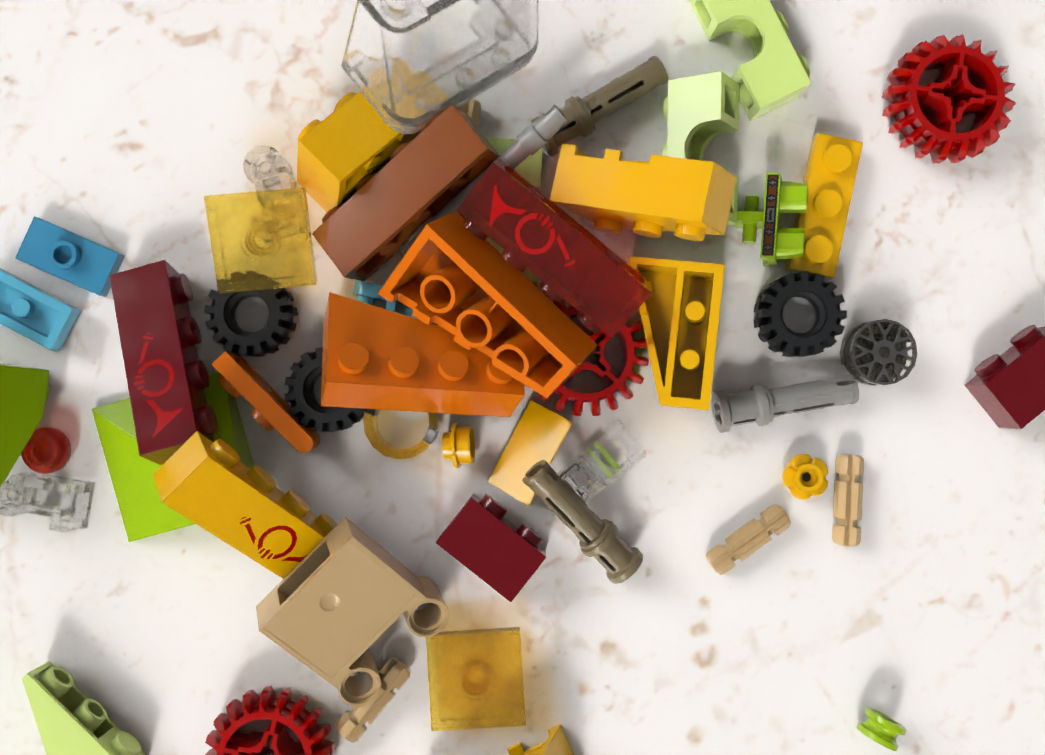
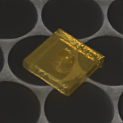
M305 187L204 196L218 294L317 284Z
M520 627L439 632L437 635L426 637L431 731L526 725Z

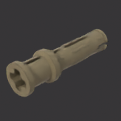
M652 56L648 61L614 79L583 99L578 96H572L565 100V106L560 110L567 117L568 122H565L559 128L560 130L543 146L547 154L552 157L559 153L558 147L561 144H565L579 135L586 137L592 134V130L595 129V123L622 107L629 105L656 87L666 84L668 82V74L657 56ZM539 116L532 119L531 123L536 121L539 118Z
M546 460L537 462L526 472V477L522 479L523 483L536 493L544 504L580 540L581 551L588 557H594L607 570V578L612 583H622L638 570L643 561L642 552L636 547L630 548L617 534V526L612 521L600 519L574 490L556 474Z

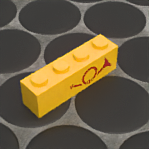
M196 431L153 474L161 502L284 579L338 524L325 513H321L319 516L313 514L306 501L293 490H289L286 494L276 487L277 484L274 479L258 465H254L251 469L240 462L241 458L238 453L225 441L218 438L213 443Z

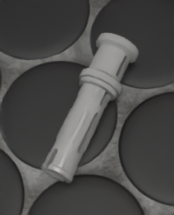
M852 374L771 389L761 384L751 385L749 391L726 395L723 391L713 392L711 398L712 412L717 429L720 433L729 432L731 426L754 422L758 426L768 425L774 417L838 405L856 404L859 400V388L857 382L849 384L855 381V377Z

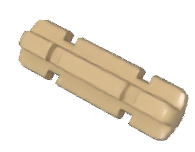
M840 454L837 455L835 461V473L839 474V480H835L833 517L837 518V524H833L832 540L841 546H858L861 542V527L857 526V520H862L863 482H859V476L864 475V459L859 455Z
M776 504L771 505L760 513L762 518L759 520L753 518L727 537L725 545L718 544L709 550L705 555L708 563L716 573L724 575L736 566L734 562L737 559L745 560L771 541L773 533L779 535L790 527L791 521L786 512Z
M389 658L379 670L382 674L380 676L381 689L376 698L368 704L351 706L353 710L351 712L346 710L336 722L335 727L343 739L351 743L358 741L367 730L366 722L372 724L396 695L393 691L395 687L398 690L401 689L410 678L411 672L397 658Z

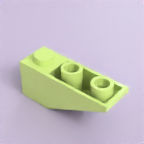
M48 661L28 672L22 678L46 755H146L141 750L138 740L130 733L121 731L107 717L105 708L99 702L88 699L74 685L73 678L63 668L54 666Z

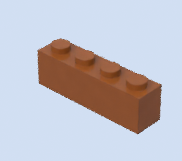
M451 104L447 109H441L434 113L427 120L425 129L415 139L398 146L390 156L391 161L378 173L365 177L357 185L356 193L343 205H338L329 210L322 218L323 223L312 235L344 278L366 281L401 249L399 247L407 241V238L432 214L436 215L500 155L470 117Z

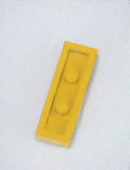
M817 133L812 137L803 184H808L807 213H796L793 227L805 228L804 257L787 259L785 271L794 273L809 271V275L818 273L825 276L824 279L826 280L835 278L863 142Z

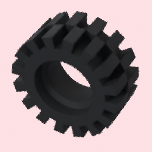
M247 270V273L240 271L231 273V279L222 278L218 281L217 284L220 288L218 291L211 289L208 297L212 298L213 301L211 306L205 305L204 313L210 314V320L205 321L207 329L214 331L215 334L211 337L216 343L223 344V349L238 355L262 357L266 353L273 354L279 351V345H286L291 338L288 337L290 330L295 331L297 326L296 323H293V317L298 316L297 307L292 305V301H294L292 294L285 290L286 286L266 274ZM248 297L261 298L266 303L269 311L266 324L256 332L242 330L235 318L237 306Z
M800 271L795 274L790 273L770 283L769 287L762 290L758 296L761 300L755 304L753 311L758 312V319L753 321L755 328L759 327L762 334L758 335L762 342L767 341L770 344L768 347L774 353L781 352L783 353L782 356L785 357L816 355L824 352L823 349L832 347L837 342L834 339L835 336L842 334L845 326L840 325L841 320L847 318V310L840 309V303L845 302L842 294L835 295L833 290L837 286L832 281L825 283L823 281L825 276L821 274L809 275V271ZM791 298H804L815 309V323L805 333L793 332L783 321V308Z
M323 347L316 348L311 353H304L300 356L302 360L299 363L294 362L290 367V370L293 371L291 377H286L284 385H288V393H284L285 402L291 403L292 408L289 409L291 414L298 416L301 419L299 423L303 426L312 427L314 431L319 432L345 430L353 427V424L360 422L365 417L366 409L326 408L316 401L313 394V386L316 379L322 374Z

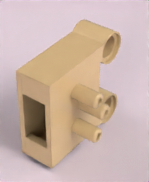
M347 517L256 606L259 632L338 689L339 697L344 703L351 706L368 704L380 692L381 679L373 653L369 647L402 614L408 628L419 637L437 635L448 624L450 616L444 598L432 579L415 575ZM430 603L427 607L416 610L420 605ZM361 672V673L358 674V675L350 676V675H352L353 673Z

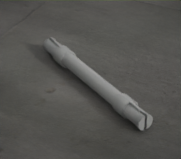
M554 104L547 113H543L536 121L525 128L509 148L436 215L432 214L407 238V241L399 247L402 254L405 256L426 224L454 211L463 216L491 191L494 185L502 181L530 154L534 155L560 130L559 128L565 122H568L563 112Z

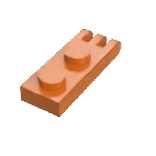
M225 351L211 364L221 374L217 377L220 385L236 398L242 395L254 407L250 413L262 427L268 431H272L275 428L300 453H307L319 446L321 442L320 435L312 427H305L299 423L301 419L298 416H293L289 411L292 407L241 355Z

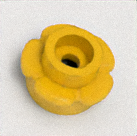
M454 422L451 426L452 432L443 433L442 451L445 460H452L453 466L460 468L462 464H472L475 461V436L472 426L459 427L458 422Z
M798 454L784 468L782 474L783 483L790 489L791 495L797 499L808 500L810 496L818 497L824 493L828 486V480L826 479L828 468L820 458H811L809 454ZM806 472L810 474L808 481L802 479V475Z

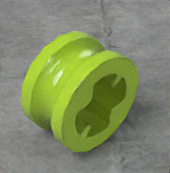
M867 706L864 712L867 715V720L863 723L859 722L856 728L880 745L897 751L899 745L896 742V738L899 735H905L907 729L892 718Z

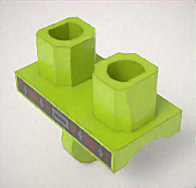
M766 173L763 212L758 211V196H745L744 211H737V224L731 226L743 228L742 243L755 244L757 229L762 228L760 258L763 259V266H778V259L804 257L805 228H780L781 213H807L808 184L782 181L781 173Z

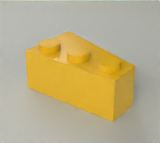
M405 57L401 58L391 67L388 65L380 67L371 76L366 87L357 94L354 92L347 93L338 101L333 113L323 121L313 120L301 131L298 137L297 183L326 212L338 205H342V201L357 185L386 162L398 146L412 141L425 129L427 120L440 110L444 96Z
M561 144L549 201L594 222V230L606 234L620 235L622 228L633 229L635 234L651 238H660L662 231L675 232L674 235L679 238L691 241H704L705 234L725 236L737 177L717 163L651 154L650 161H621L623 153L620 150L611 149L605 150L604 158H595L579 151L576 145Z
M627 256L660 405L709 411L725 264Z

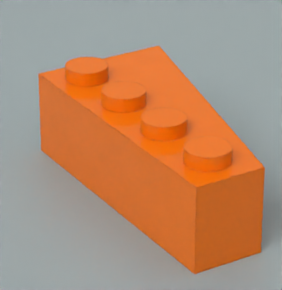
M456 211L426 224L378 292V295L391 303L398 300L413 310L412 316L429 325L434 322L455 335L453 341L467 350L474 347L492 358V365L546 398L569 378L598 346Z
M329 292L323 325L321 406L510 417L524 397L525 389L523 383L492 365V358L474 347L467 350L453 341L455 335L436 324L431 323L427 325L419 319Z

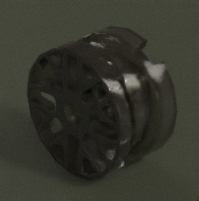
M888 319L862 323L849 330L842 340L839 352L841 365H844L849 374L855 377V381L869 386L888 385L901 381L914 368L918 354L916 341L909 329L899 322ZM911 342V345L906 347V343ZM910 349H912V357L907 353ZM906 360L910 361L909 367L905 366ZM902 370H906L905 373L902 376H900Z

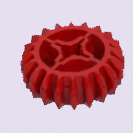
M962 34L953 37L950 41H948L945 35L937 36L930 43L927 41L920 42L912 49V52L905 53L898 60V68L893 69L889 73L886 80L892 86L887 87L881 97L892 103L883 110L882 116L894 118L896 123L889 127L888 133L896 134L900 131L904 135L899 148H907L914 144L916 146L915 158L922 159L930 153L932 164H940L947 158L950 163H959L966 156L973 158L981 154L985 146L989 147L996 143L1000 137L998 132L1005 129L1011 122L1005 114L1011 111L1016 104L1013 100L1005 97L1015 86V83L1003 82L1002 75L1007 72L1009 66H999L997 68L993 63L998 50L989 51L984 55L981 53L982 39L973 41L966 46L965 38ZM936 68L941 69L940 76L934 82L929 83L927 86L918 85L923 71ZM969 113L976 114L975 120L968 132L955 133L956 124L961 122L962 117Z
M595 290L590 292L588 304L581 303L579 291L571 292L570 300L572 306L568 308L560 296L553 299V303L569 318L590 316L605 322L596 333L589 335L593 341L599 336L602 337V340L597 344V352L592 354L597 356L596 364L592 365L588 361L582 363L554 391L560 395L555 404V409L562 411L566 406L567 400L574 401L572 412L574 416L578 417L583 412V403L589 402L592 416H599L601 412L600 400L604 399L607 407L614 411L618 408V402L613 396L614 393L618 392L623 398L631 399L633 393L625 385V382L629 380L635 384H642L644 380L643 376L632 371L633 366L642 367L649 364L648 358L635 356V349L647 347L646 339L633 341L631 335L643 327L641 321L634 322L627 327L623 320L630 315L632 309L626 306L617 315L614 314L611 310L616 304V297L612 295L608 297L603 307L597 306L599 295L598 291ZM615 333L620 339L623 350L622 365L618 374L611 369L612 366L604 357V347ZM589 371L598 378H601L608 386L593 393H580L572 391L564 385L578 372ZM540 394V398L543 401L548 399Z
M271 685L266 686L261 691L260 696L254 689L249 690L243 695L242 701L233 699L226 706L227 713H220L213 722L217 730H212L207 735L205 743L212 747V749L205 755H267L266 751L269 748H263L271 738L270 748L275 751L273 755H332L335 750V742L324 739L332 730L331 724H317L316 722L323 713L322 707L314 708L309 712L304 708L309 700L308 695H302L297 702L291 700V687L284 688L279 697L276 698L275 690ZM258 719L271 720L270 725L264 732L251 731L249 734L239 732L240 727L248 722ZM288 727L294 731L301 743L294 741L290 737Z

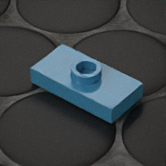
M34 216L15 259L99 296L107 297L111 288L109 275L118 273L125 255Z

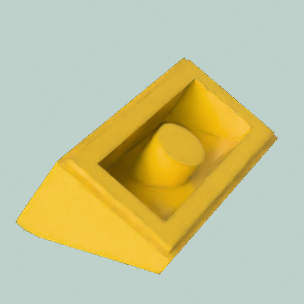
M530 400L488 482L529 506L535 493L523 483L522 479L526 477V472L537 462L546 460L549 465L552 463L572 421Z

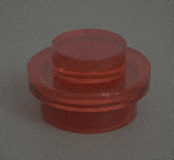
M53 427L38 428L34 431L23 449L21 457L24 463L37 473H54L64 468L71 457V443L68 437L59 429Z

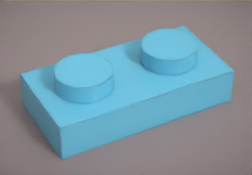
M0 268V324L49 350L60 351L81 310Z

